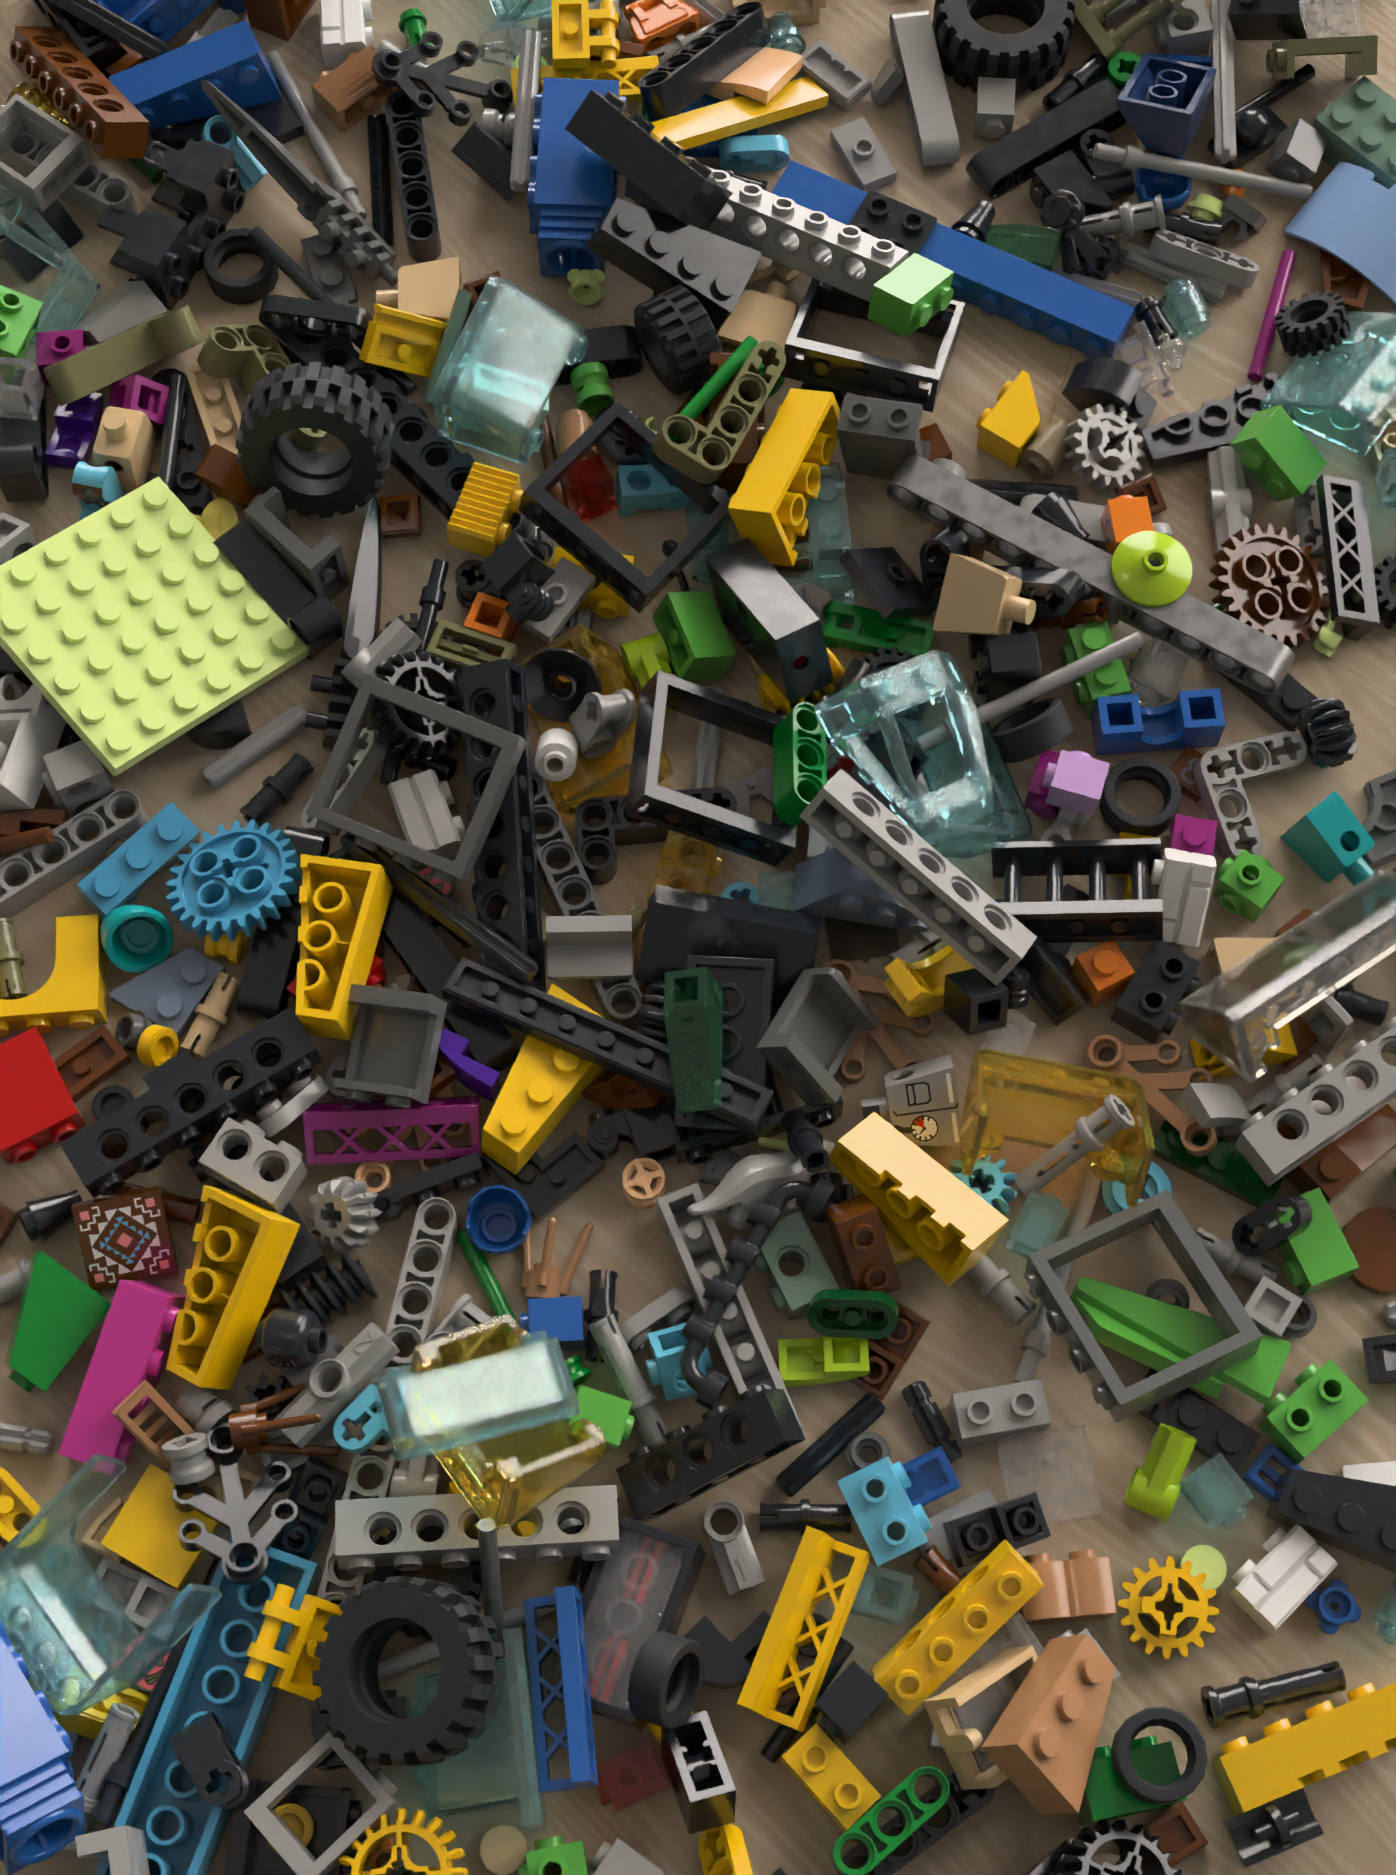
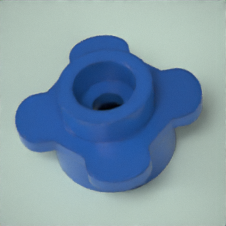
M1334 1579L1329 1583L1328 1588L1321 1592L1313 1591L1306 1598L1307 1607L1315 1611L1320 1620L1319 1628L1325 1634H1335L1342 1624L1346 1622L1355 1623L1361 1617V1608L1355 1604L1352 1594L1348 1591L1347 1584L1342 1580ZM1330 1603L1337 1604V1611L1330 1609Z

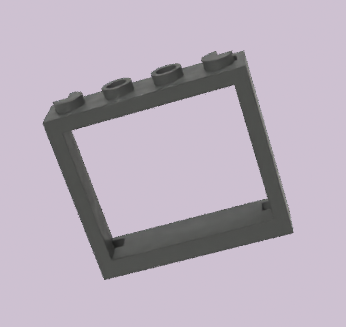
M365 673L306 814L318 819L315 825L316 828L338 837L342 829L356 835L353 843L377 853L379 846L394 851L392 860L415 869L418 862L432 867L430 876L452 885L456 878L468 882L527 742L516 734ZM375 698L501 750L454 862L328 810Z
M1168 1190L1028 1255L1026 1271L1023 1276L1030 1286L1029 1293L1034 1299L1040 1298L1047 1309L1046 1318L1050 1328L1057 1336L1062 1334L1070 1347L1068 1353L1075 1369L1079 1373H1086L1093 1385L1092 1394L1096 1403H1101L1105 1411H1109L1116 1423L1257 1353L1263 1337ZM1152 1223L1226 1339L1125 1388L1053 1270Z

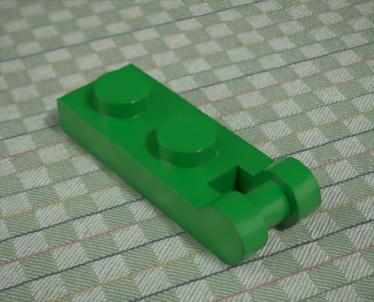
M830 601L826 605L823 614L826 622L822 626L826 647L837 648L841 646L867 653L871 652L872 654H877V649L883 647L885 654H890L891 647L898 648L897 655L902 656L904 651L907 650L911 652L910 661L917 657L921 661V665L926 666L935 630H932L934 623L909 617L884 619L877 610L838 601ZM845 622L852 623V630L841 628V624Z

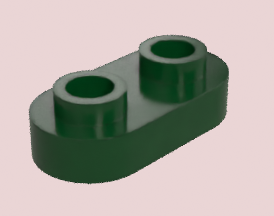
M825 1289L812 1297L808 1311V1322L817 1333L823 1336L881 1339L889 1336L895 1330L899 1308L896 1301L884 1292ZM826 1306H834L837 1307L838 1310L831 1311L828 1310ZM870 1308H877L883 1312L875 1313Z

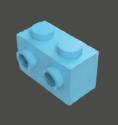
M889 1456L837 1481L877 1567L929 1541L926 1531L932 1529V1525L921 1503L915 1506L912 1505L905 1491L912 1484L900 1461L892 1464Z

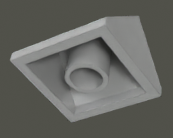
M143 280L123 282L72 330L83 329L88 344L95 345L168 310Z

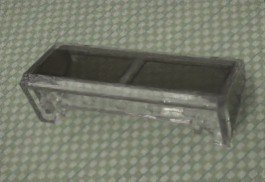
M1378 870L1178 1002L1186 1033L1249 1083L1265 1074L1267 1068L1262 1063L1265 1051L1269 1046L1276 1049L1281 1045L1277 1029L1396 951V872Z

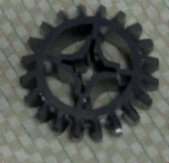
M412 650L406 651L402 655L400 653L394 654L387 658L386 662L383 661L375 667V673L372 676L394 685L398 678H400L401 688L464 713V704L459 692L462 682L456 683L453 679L456 669H449L447 671L443 669L444 658H437L432 661L430 652H422L417 655ZM376 698L368 715L372 717L373 722L368 725L367 730L374 731L377 729L380 734L376 744L390 743L389 755H396L402 751L404 761H411L414 758H417L419 762H426L432 757L438 759L445 755L446 751L455 748L459 743L458 738L463 736L461 733L442 725H438L433 735L432 726L435 722Z
M1105 1819L1098 1821L1093 1828L1085 1826L1077 1833V1838H1072L1064 1846L1066 1854H1063L1058 1859L1056 1865L1062 1872L1059 1875H1181L1183 1871L1177 1868H1170L1168 1864L1173 1858L1174 1851L1161 1853L1157 1848L1160 1835L1152 1836L1147 1840L1144 1838L1143 1824L1135 1825L1129 1831L1125 1819L1116 1820L1112 1825ZM1102 1853L1120 1856L1114 1865L1103 1862L1100 1865L1091 1860L1093 1855Z

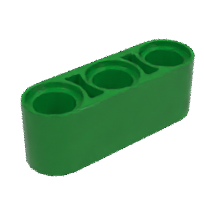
M808 702L798 703L773 730V805L778 817L789 825H799L804 822L799 815L827 783L825 718L821 710Z
M931 1766L920 1767L912 1772L838 1838L831 1852L832 1864L835 1870L841 1875H865L870 1872L946 1803L950 1793V1786L945 1774L938 1768ZM928 1777L936 1782L939 1788V1796L933 1804L922 1803L916 1798L914 1784L918 1778ZM893 1809L901 1815L903 1828L899 1835L890 1837L880 1831L877 1818L882 1810ZM856 1841L864 1846L867 1852V1860L862 1868L851 1869L843 1863L840 1852L844 1843Z

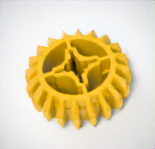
M397 1808L395 1824H391L387 1814L380 1816L378 1823L381 1829L376 1831L370 1827L364 1832L367 1836L364 1843L356 1840L351 1844L352 1848L358 1850L355 1858L347 1855H342L339 1858L340 1864L352 1867L351 1875H392L394 1870L399 1872L397 1866L402 1864L403 1861L405 1869L417 1874L469 1875V1871L466 1868H453V1862L461 1860L466 1855L462 1848H455L451 1851L447 1849L457 1838L455 1832L450 1830L441 1837H437L442 1828L443 1821L435 1817L427 1828H424L426 1812L417 1809L414 1813L411 1823H408V1814L405 1808ZM409 1835L421 1837L432 1846L439 1859L440 1867L418 1866L413 1859L412 1848L410 1847ZM394 1837L395 1845L392 1846L391 1858L388 1863L382 1868L366 1871L367 1864L375 1850L385 1841Z

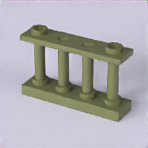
M1074 0V15L1108 63L1115 54L1120 53V50L1125 47L1123 44L1125 41L1170 6L1173 7L1181 20L1188 16L1181 4L1184 0H1154L1114 31L1112 28L1106 32L1101 25L1106 21L1105 16L1125 0H1101L1098 4L1093 2L1089 6L1086 5L1084 0Z

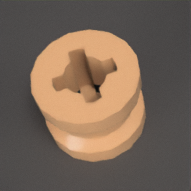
M643 1157L631 1161L625 1167L622 1183L624 1196L627 1201L634 1207L642 1209L652 1208L657 1205V1198L664 1196L666 1190L665 1174L661 1165L653 1159Z

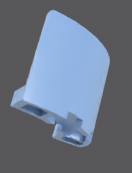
M1340 161L1286 226L1285 232L1289 236L1311 243L1335 256L1371 282L1396 306V184L1389 190L1373 180L1375 177L1374 172Z

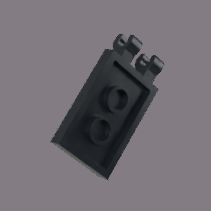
M283 96V100L243 109L282 145L304 135L303 124ZM213 116L171 125V128L159 127L154 129L150 136L154 141L180 150L185 147L189 139L201 142L204 126ZM216 127L209 131L211 139L217 144H226L230 141L229 134L223 128Z

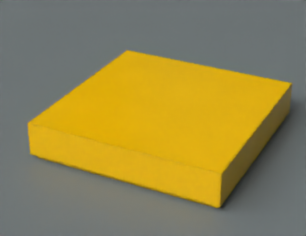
M150 1463L100 1544L180 1591L204 1551L189 1552L184 1550L180 1545L178 1537L179 1526L186 1520L197 1519L204 1523L206 1531L215 1535L220 1524L195 1510L192 1512L177 1510L172 1497V1490L175 1485L170 1483L167 1472ZM184 1493L180 1496V1499L188 1500L192 1498L194 1494ZM190 1532L185 1538L195 1539L200 1533Z

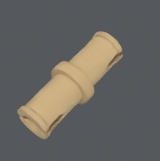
M218 972L217 978L204 1003L197 1005L194 1011L197 1016L183 1043L180 1045V1049L183 1051L187 1049L189 1054H191L197 1040L200 1039L193 1051L195 1053L194 1057L199 1059L206 1057V1053L218 1029L225 1027L228 1021L226 1014L240 989L241 982L232 977L224 991L229 981V975L223 972Z

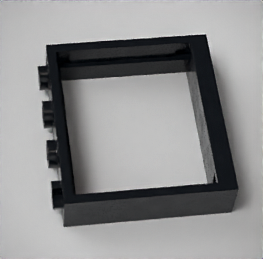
M812 278L785 343L786 363L780 376L865 397L920 404L924 411L933 412L959 336L965 303L951 300L947 308L955 310L954 313L940 310L929 319L924 327H919L915 330V332L943 338L934 367L931 369L808 340L820 309L872 321L867 318L870 302L824 282L820 286V281ZM920 381L928 382V384H922Z
M616 401L524 490L518 510L640 613L730 521L731 515L728 506L731 495L726 489L716 486L714 483H698L660 460L650 447L656 434L641 422V419L635 412L625 409ZM610 431L709 514L649 577L644 575L548 493Z
M658 670L640 690L626 815L776 867L795 849L797 825H789L783 822L776 814L774 805L770 825L657 784L666 708L773 746V730L785 716L756 707L747 701H740L721 694L711 688L686 681L674 674Z

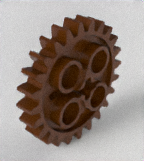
M1270 523L1260 529L1258 524L1252 525L1247 530L1242 528L1221 544L1222 549L1213 556L1217 563L1210 567L1209 571L1217 576V578L1209 583V587L1219 590V595L1212 599V603L1223 604L1224 609L1221 612L1282 642L1290 649L1295 646L1299 647L1320 632L1319 626L1328 620L1323 613L1330 608V603L1323 599V597L1329 594L1328 587L1322 585L1321 582L1327 578L1326 572H1318L1316 568L1322 562V559L1315 558L1311 560L1308 555L1312 550V546L1308 545L1302 549L1299 546L1300 535L1298 534L1291 539H1287V529L1285 527H1282L1277 532H1274V528Z

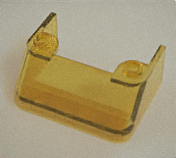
M979 1050L974 1054L969 1072L959 1135L962 1174L971 1176L977 1156L987 1157L997 1154L1001 1151L1004 1140L1052 1148L1074 1131V1124H1076L1078 1118L1091 1115L1105 1104V1097L1113 1094L1127 1106L1134 1117L1135 1126L1129 1130L1124 1128L1106 1142L1107 1146L1102 1151H1090L1085 1155L1086 1162L1094 1175L1099 1179L1123 1181L1127 1206L1136 1207L1156 1149L1143 1088L1134 1079L1120 1074L1002 1051ZM1107 1119L1100 1126L1103 1127L1108 1122H1110L1111 1119Z

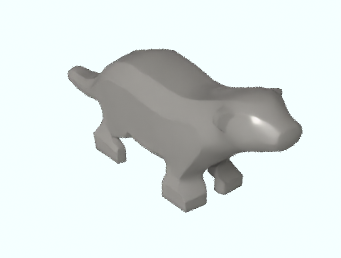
M823 1139V1147L830 1156L835 1144ZM790 1149L776 1154L747 1156L726 1173L712 1194L704 1200L688 1206L687 1212L693 1216L717 1211L721 1218H728L729 1224L734 1228L742 1229L752 1225L746 1223V1219L757 1199L767 1203L769 1197L779 1186L789 1181L802 1180L808 1182L813 1173H809L806 1170L807 1168H803L800 1158L793 1155ZM796 1198L789 1200L782 1211L783 1216L787 1217L798 1211L802 1213V1207L795 1201Z

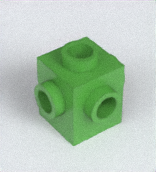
M1243 849L1235 861L1228 857L1217 870L1214 878L1219 882L1213 896L1218 899L1224 909L1233 914L1239 913L1254 924L1277 895L1285 877L1272 869L1271 864L1265 858L1256 854L1252 855Z
M562 1836L534 1841L535 1850L525 1852L527 1864L518 1865L519 1875H546L548 1868L552 1865L561 1866V1875H589L583 1841L563 1844Z

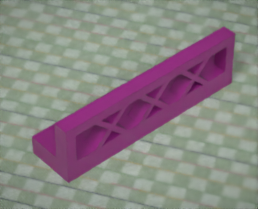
M479 1095L429 1098L428 1105L411 1103L410 1110L384 1105L385 1100L371 1101V1104L358 1102L313 1103L303 1112L306 1165L456 1158L473 1152L481 1156L479 1120L481 1101ZM470 1123L471 1145L453 1146L442 1136V1133L451 1124ZM442 1124L437 1131L430 1125ZM419 1125L431 1136L430 1139L421 1148H410L398 1138L407 1126ZM399 1126L394 1133L387 1128ZM374 1127L388 1138L378 1150H366L354 1139L364 1128ZM356 1128L350 1135L343 1130ZM314 1130H332L344 1142L335 1152L316 1153ZM437 1141L442 1147H431V1145ZM393 1143V1144H395L399 1149H387V1148ZM350 1145L355 1151L343 1150Z

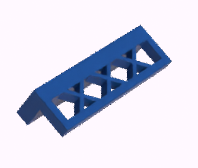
M573 1585L554 1588L555 1595L524 1599L539 1791L542 1794L599 1786L581 1593ZM556 1607L558 1630L549 1639L538 1630L536 1610ZM539 1637L547 1643L541 1652ZM553 1649L560 1654L562 1678L555 1687L542 1677L541 1670L542 1663ZM543 1685L551 1691L545 1700ZM557 1697L565 1704L566 1727L559 1736L546 1726L545 1718L546 1711ZM547 1733L555 1739L554 1743L550 1746L549 1749L547 1742ZM563 1746L569 1751L571 1778L551 1780L549 1761L559 1748Z

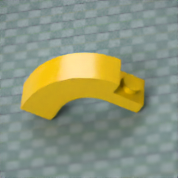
M947 945L937 953L918 962L911 963L896 958L884 968L890 978L883 984L907 1017H918L944 1007L945 975L975 967L952 947Z

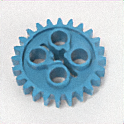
M253 819L250 820L246 828H242L240 822L235 820L231 830L226 831L224 826L219 824L217 835L212 837L204 831L202 833L203 843L200 845L195 842L188 843L192 852L190 855L178 854L177 857L182 866L171 867L169 871L174 879L166 882V886L170 891L166 898L172 907L171 911L187 932L194 930L200 939L209 934L213 942H217L222 934L225 933L229 941L233 942L237 931H243L245 936L249 938L251 937L253 926L257 925L262 930L267 929L265 919L269 916L279 920L281 916L277 909L279 906H292L287 894L299 893V888L295 881L302 879V873L298 868L300 866V858L296 853L297 851L289 838L286 839L280 828L273 831L268 822L259 828Z

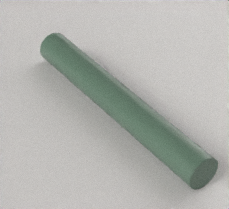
M458 289L422 398L424 402L437 405L473 296L471 292L463 289Z

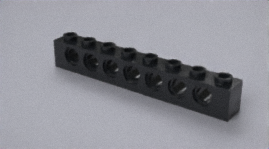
M269 329L277 338L291 364L300 362L301 366H309V362H322V367L332 369L333 365L342 366V368H345L344 373L353 376L355 373L366 381L365 386L368 389L372 386L382 396L381 403L385 402L391 414H393L391 422L394 424L395 435L390 463L450 521V516L461 495V492L457 491L464 488V483L467 480L470 469H472L473 463L476 462L474 458L467 452L462 454L454 447L449 434L441 427L436 429L429 422L425 411L417 403L410 404L403 397L400 387L393 379L388 378L386 380L378 372L375 364L359 359L360 354L354 349L352 342ZM410 439H419L415 442H407ZM439 463L445 464L441 467H432L433 465Z
M505 658L463 667L462 683L459 688L460 697L464 704V714L516 734L527 742L474 867L475 883L472 885V898L476 904L477 919L537 963L538 972L526 985L546 992L525 669ZM495 703V708L493 712L489 715V710L491 706ZM462 734L467 749V762L464 766V773L469 784L470 802L467 805V816L471 822L501 750L497 748L495 753L491 755L493 746ZM503 822V829L497 836L498 826ZM504 863H506L505 871L499 877L500 868ZM508 903L507 914L502 918V910ZM479 952L480 965L517 980Z

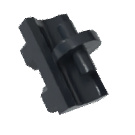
M1303 1788L1223 1821L1244 1868L1324 1834L1311 1810Z

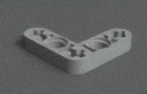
M1283 731L1212 749L1201 756L1194 764V779L1208 818L1212 821H1218L1215 837L1225 860L1229 857L1235 861L1243 849L1237 850L1235 847V843L1238 840L1242 844H1248L1249 850L1247 851L1250 854L1260 855L1262 853L1263 840L1242 784L1286 773L1300 765L1307 756V745L1299 734L1292 731ZM1282 746L1284 749H1291L1293 752L1291 757L1288 754H1282L1271 759V754ZM1249 751L1257 756L1259 760L1258 770H1250L1244 766L1241 760L1242 752ZM1228 762L1230 768L1225 769L1218 776L1216 773H1209L1207 770L1210 764L1214 768L1224 766ZM1226 798L1235 804L1237 808L1235 818L1226 817L1221 813L1219 809L1220 799ZM1238 823H1241L1242 827L1239 830H1237V828L1233 829L1232 831L1228 830V828H1232L1236 826Z

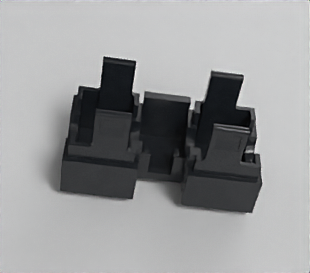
M203 138L200 143L189 139L181 151L152 140L145 151V158H140L139 160L144 165L166 173V179L162 181L151 200L175 210L179 219L157 210L154 213L142 210L137 215L110 204L97 223L99 228L124 238L109 262L116 267L138 275L136 279L129 278L128 281L143 280L167 310H172L178 300L186 296L192 278L197 271L204 268L203 255L208 244L218 234L226 231L227 224L234 213L240 212L245 201V194L241 187L239 170L237 169L233 150Z

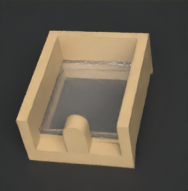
M1033 1645L1001 1650L999 1655L941 1694L922 1701L962 1790L996 1788L1009 1779L981 1747L1038 1659Z

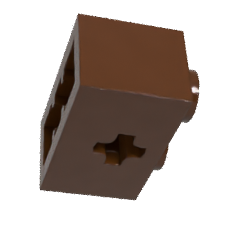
M864 1193L828 1206L824 1215L848 1289L880 1291L886 1294L902 1289L877 1207Z

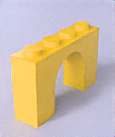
M98 914L56 917V960L53 972L47 982L33 994L14 1000L0 999V1037L8 1035L9 1031H28L34 1027L40 1033H47L54 1027L69 1026V1028L74 1030H88L94 1028L95 1024L107 1023V955L101 942L100 928L102 920Z

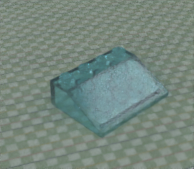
M1347 311L1351 324V331H1348L1349 336L1347 339H1341L1342 344L1338 347L1331 345V351L1327 353L1324 350L1318 351V356L1312 357L1311 353H1307L1305 358H1299L1298 356L1261 401L1260 408L1264 410L1280 405L1297 426L1365 456L1396 416V313Z

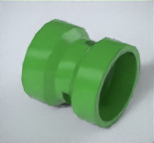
M583 363L572 370L570 380L573 390L578 393L576 404L579 410L587 412L589 416H596L601 409L615 403L613 390L607 386L610 381L607 367L603 363Z

